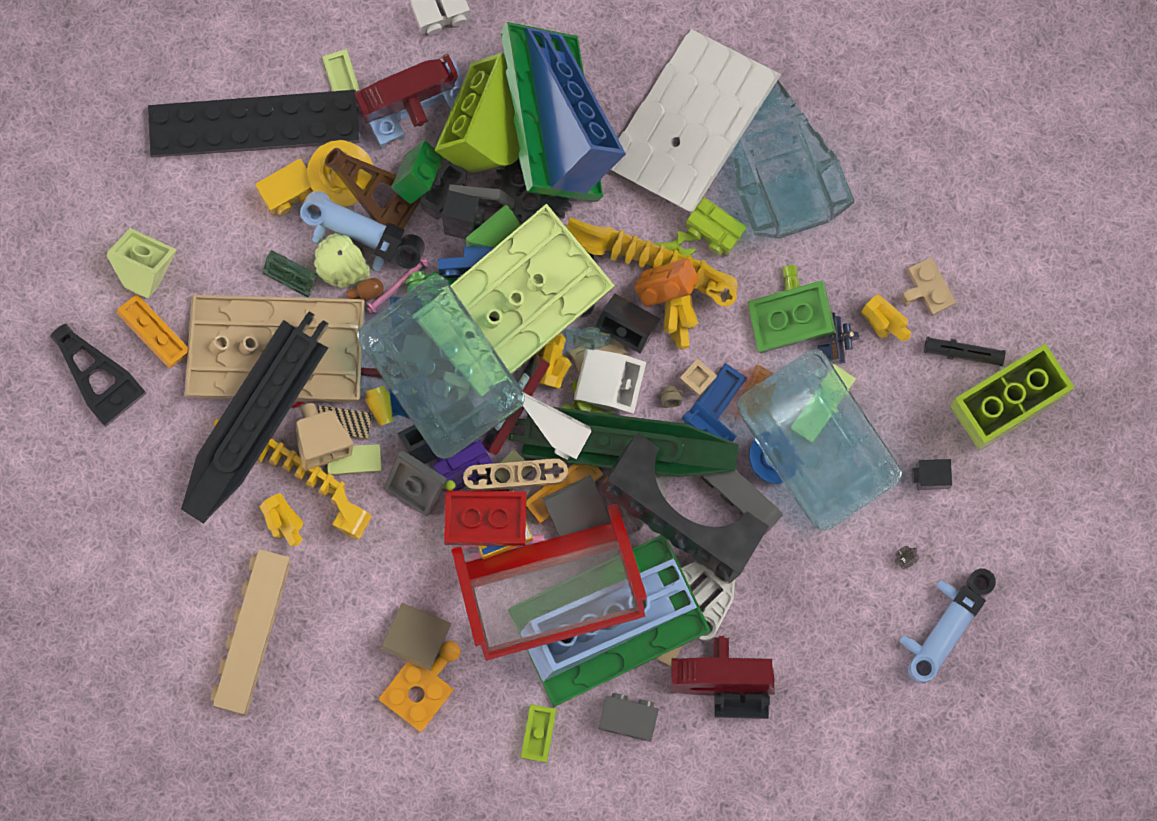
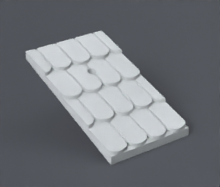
M691 29L684 37L671 61L665 66L645 101L641 103L628 127L618 140L626 155L611 170L672 203L693 212L781 76V73Z

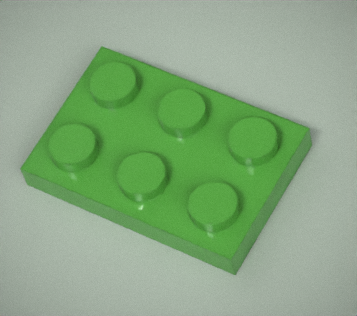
M822 280L747 301L756 344L760 353L836 333L825 282Z

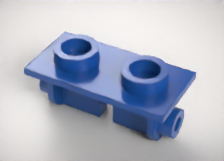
M698 401L681 418L685 422L684 424L691 425L733 442L737 437Z

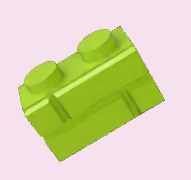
M705 197L687 219L685 225L689 235L693 236L697 241L703 239L709 243L708 248L716 255L721 256L724 254L727 257L747 230L744 224Z

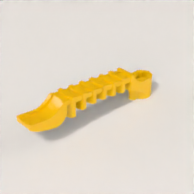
M572 217L568 220L566 228L588 253L603 255L606 250L612 252L611 260L615 261L618 255L625 256V263L627 264L633 259L639 262V267L643 268L646 264L652 266L653 269L688 258L699 277V281L694 286V289L701 291L712 298L716 304L723 307L731 306L736 301L738 292L736 278L715 270L705 260H696L691 255L685 256L680 254L678 250L666 249L664 245L658 246L651 243L650 240L639 239L637 235L631 236L624 233L623 230L617 231L610 226H595Z
M216 418V420L213 423L214 426H216L219 419ZM271 438L257 462L261 463L268 450L271 449L274 453L268 461L269 464L276 467L280 458L283 457L286 459L282 466L283 470L290 472L293 465L298 467L294 474L296 478L302 480L305 473L311 475L306 483L309 487L314 488L318 480L323 484L318 493L326 496L327 493L333 495L330 501L339 510L332 526L347 536L360 540L373 516L348 502L345 494V483L336 481L331 474H325L319 466L304 471L299 455L293 450H288L283 443H277Z

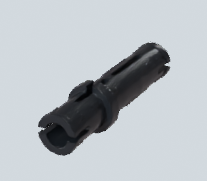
M929 336L926 337L924 353L947 356V359L950 360L960 358L999 365L1001 367L1004 364L1006 354L1005 350L959 343L956 339L948 341Z

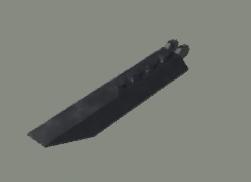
M310 311L305 315L298 328L285 320L281 322L198 452L181 510L204 524L243 484L327 352L328 347L318 341L327 329L328 322L323 320L319 323L311 337L304 333L313 322L315 316Z

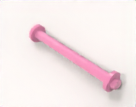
M425 257L421 258L416 267L411 268L374 303H367L369 313L374 312L376 314V309L406 283L405 281L410 278L411 273L418 272L423 266L427 268V259Z

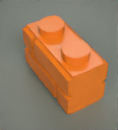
M685 258L658 266L655 269L651 268L643 271L634 287L643 305L649 307L691 295L694 286L699 281V277L690 260Z

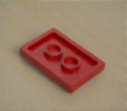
M446 491L444 544L526 546L527 492Z

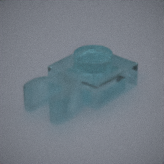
M572 326L571 330L565 329L562 331L566 342H573V345L595 350L610 345V334L600 332V329L596 327H587L582 330L580 327Z

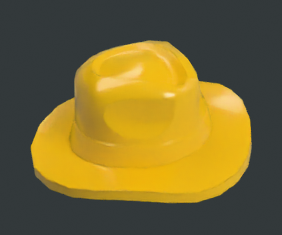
M344 140L330 141L320 146L308 163L307 178L309 185L313 191L324 192L331 201L341 206H353L358 203V200L337 173L325 165V159L330 151L334 148H339L351 157L371 165L373 163L368 154L354 143ZM359 169L354 177V182L364 190L372 176Z

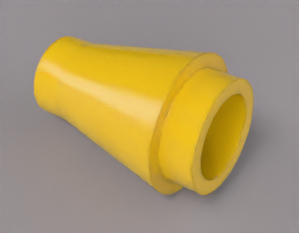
M385 385L366 391V399L364 400L376 418L378 425L382 426L394 422L390 392L386 391Z

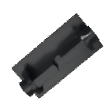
M721 691L720 694L714 695V718L769 719L770 695L761 692V694H745V696H740V694H724V691Z

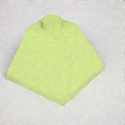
M129 228L107 252V258L126 289L133 291L139 296L149 298L160 285L177 249Z

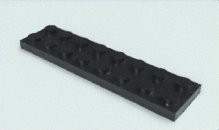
M356 89L148 105L150 156L153 158L321 146L330 141L337 140L360 143L358 105L354 94Z

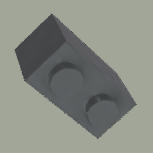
M612 693V697L606 696L598 729L651 742L659 708L654 707L655 703L639 699L638 703L627 701L628 696L618 693Z

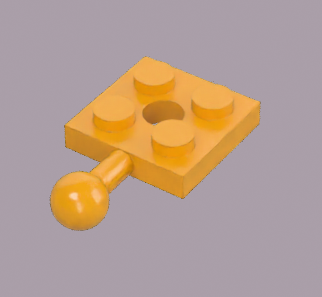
M445 641L439 651L440 656L434 662L431 671L407 662L380 696L379 700L422 733L455 690L439 678L438 675L448 662H454L459 658L461 653L459 645L454 641ZM413 687H421L424 691V698L420 702H413L409 698V692Z

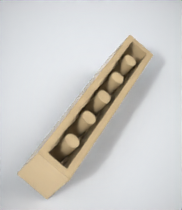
M258 549L257 555H252L249 563V570L252 571L250 580H245L241 591V596H244L242 607L238 606L236 608L233 622L237 623L234 633H229L226 642V648H229L227 659L222 658L218 674L222 675L219 685H214L210 700L214 701L213 706L215 708L245 716L248 714L292 562L290 557Z

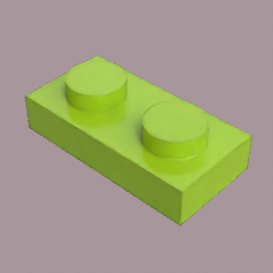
M530 704L521 759L543 763L548 762L557 709Z

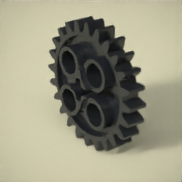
M519 158L514 163L503 166L504 170H496L497 175L501 178L495 179L494 184L501 187L498 189L515 199V205L511 211L517 219L521 217V224L526 222L546 204L555 215H559L564 219L565 213L563 209L571 211L572 205L569 201H577V199L572 197L567 198L527 192L525 182L523 184H515L512 181L513 177L518 174L523 175ZM525 191L520 196L515 195L517 192ZM534 197L538 203L530 208L523 204L524 200Z

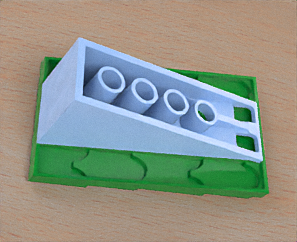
M662 535L632 549L647 595V599L642 601L646 617L527 650L553 708L711 631L668 539ZM620 555L510 608L509 613L522 639L635 608V603Z

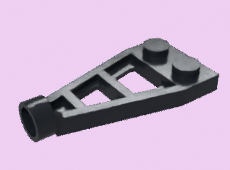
M67 323L58 327L51 334L50 337L59 346L87 406L105 427L147 394L126 369L76 335ZM80 350L87 351L95 359V363L85 371H81L73 359L74 355ZM98 369H104L115 377V383L102 394H96L89 381L90 376Z

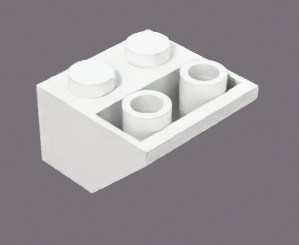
M586 348L574 400L619 414H634L646 362L622 354Z

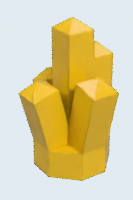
M879 294L875 295L862 309L861 316L870 323L880 338L888 337L891 332L902 342L910 339L911 331L906 328L908 319Z
M690 295L665 302L663 330L670 334L672 341L676 342V348L684 350L690 346L688 328L693 329L699 323Z
M561 333L537 353L550 363L539 384L557 389L561 388L562 380L571 366L568 358H565L562 354L566 338Z
M281 493L265 500L259 508L265 516L267 527L271 530L273 537L282 538L284 536L291 547L299 546L303 540L299 534L304 523L303 520L288 505Z

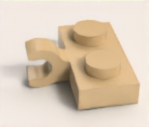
M932 257L908 268L907 271L916 288L904 292L901 296L905 306L922 298L931 316L956 304Z

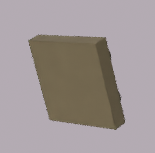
M401 603L381 646V651L431 671L451 627V623Z

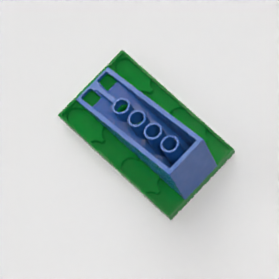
M506 22L502 27L501 41L508 67L506 76L514 106V124L521 150L518 155L527 192L598 202L604 196L601 179L626 153L584 76L578 36Z

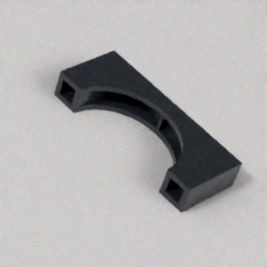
M637 433L628 442L598 490L608 500L616 502L626 509L629 515L640 519L653 532L661 534L674 547L682 549L692 556L695 562L706 566L719 579L730 584L742 573L769 526L748 511L735 523L722 527L700 525L679 514L666 501L656 481L655 458L660 448Z

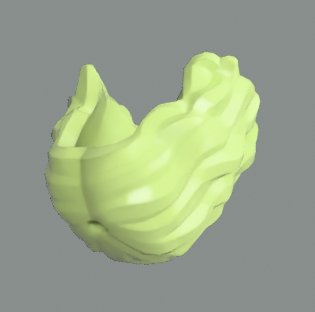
M339 233L330 234L318 244L319 248L315 250L316 259L314 264L316 272L325 283L335 287L346 288L349 285L354 286L370 276V268L365 264L366 260L363 258L360 249L353 244L348 236Z

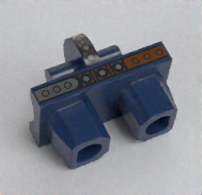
M833 312L832 317L836 333L829 334L830 344L818 345V358L821 361H834L837 364L845 363L844 344L845 350H852V341L859 339V332H851L850 323L841 324V317L836 316V313Z

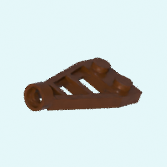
M334 148L330 151L325 159V165L337 173L372 220L385 226L389 222L404 229L419 205L421 197L410 204L393 191L383 208H380L372 197L379 183L392 186L397 175L351 157L339 148ZM359 169L372 176L364 190L354 182V177Z

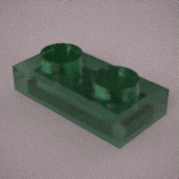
M273 250L267 255L262 274L306 297H309L314 290L318 276L317 273Z

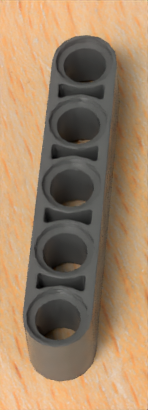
M736 470L704 474L700 477L712 489L715 487L728 504L732 507L735 505L741 511L739 514L743 515L748 511L769 527L764 535L783 516L782 512Z

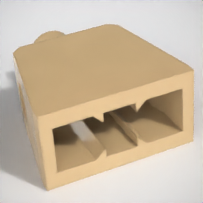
M314 403L306 404L300 408L303 419L296 422L295 436L304 471L352 455L353 441L333 411L329 410L318 413Z

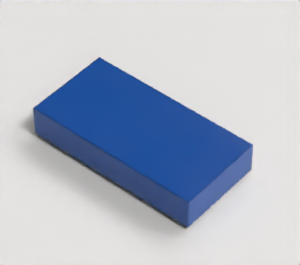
M725 363L718 372L717 378L706 389L698 402L719 419L747 377Z

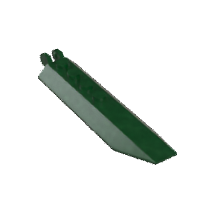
M558 407L553 408L591 428V433L577 459L571 456L569 459H565L554 453L556 448L552 447L528 412L526 419L519 418L515 424L516 426L525 425L524 436L510 433L506 439L523 442L521 457L542 460L560 459L565 463L612 468L628 442L639 433L660 448L655 458V474L674 477L735 471L739 447L737 443L684 423Z

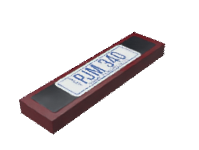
M535 354L531 358L484 438L482 444L488 452L498 455L524 410L516 395L520 390L532 396L549 368L550 363L542 356Z

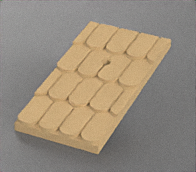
M193 295L191 298L184 398L233 399L281 322L285 320L298 328L305 315L310 311L315 316L313 322L304 333L311 337L319 323L323 320L328 322L327 329L318 341L327 346L328 350L295 401L357 402L360 398L364 299Z

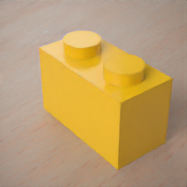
M301 158L255 183L257 191L272 216L276 214L279 216L285 215L292 210L293 204L299 201L304 203L308 194L313 192L307 178V168Z

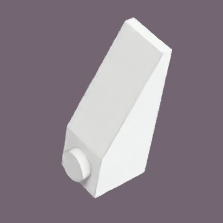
M519 390L516 394L518 400L552 447L556 448L554 453L565 459H569L570 456L577 459L591 433V428Z

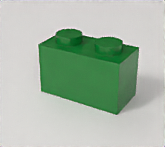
M425 140L405 154L391 186L396 193L410 204L431 189L443 160V156L434 151L435 148Z

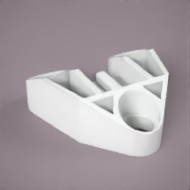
M694 561L681 569L690 587L703 574L706 576L692 591L698 605L701 606L717 589L721 591L703 612L705 620L712 625V632L708 636H701L698 640L709 641L715 636L734 599L735 580L729 584L727 581L719 579L706 566Z

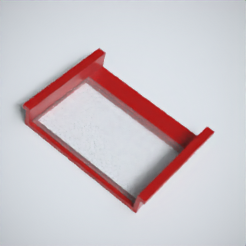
M618 504L607 506L611 523L508 550L484 560L479 558L466 562L461 546L451 549L475 647L481 645L485 661L646 617L642 601L647 599V595Z

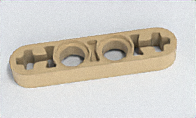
M560 459L473 465L465 470L463 480L465 486L472 491L558 485L566 480L568 468L565 462ZM545 465L544 471H551L553 465H558V468L563 470L564 473H560L557 479L554 478L553 474H545L546 480H540L541 469L539 466ZM525 467H533L536 470L537 476L534 480L526 481L522 478L521 472ZM499 469H506L510 473V479L506 483H499L495 480V473ZM486 470H491L490 479L492 484L487 485V479L479 480L478 485H473V481L468 480V477H471L474 471L478 472L479 476H487Z

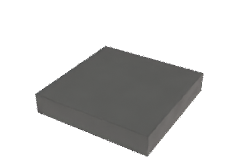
M459 185L449 186L451 191L480 198V206L502 208L507 205L512 209L515 205V199L500 189Z
M402 450L395 460L383 489L428 517L439 498L447 478Z
M591 475L542 498L559 537L611 523L609 514Z

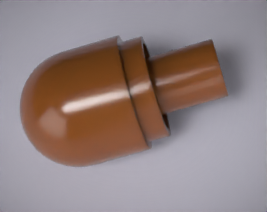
M368 278L357 283V288L347 290L346 292L348 299L361 298V300L369 301L381 296L384 286L379 279Z

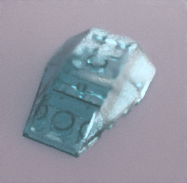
M777 80L734 147L733 158L737 192L754 235L780 239L831 222L854 204L855 200L836 155L825 145L824 139L809 124L808 118L804 113L800 112L795 101L779 80Z

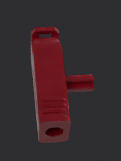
M447 53L439 59L421 62L381 79L360 91L358 90L354 92L355 99L366 124L406 109L414 128L420 127L428 122L420 102L454 88L458 74ZM446 63L448 64V66H449V68H450V70H451L450 73H449V71H448V68H447V66H446Z
M724 636L714 637L713 657L672 658L670 694L714 696L724 691V694H740V696H745V694H761V692L775 695L772 659L729 658V638H724Z

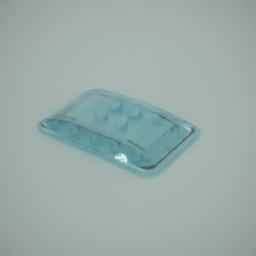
M441 276L427 278L359 329L358 341L434 454L440 458L449 459L519 410L524 404L525 395L523 390L448 281Z
M811 349L742 394L738 399V412L753 437L808 519L821 531L834 528L895 486L901 479L900 466L827 356L821 350Z

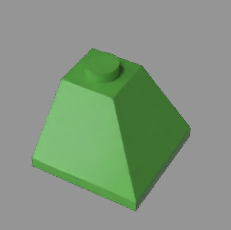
M505 205L466 237L467 247L495 248L519 228L521 224L511 209Z

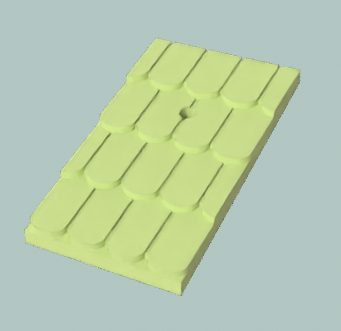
M546 204L416 314L414 318L458 372L467 380L478 396L483 399L576 321L583 313L602 299L615 285ZM489 317L496 318V321H491Z

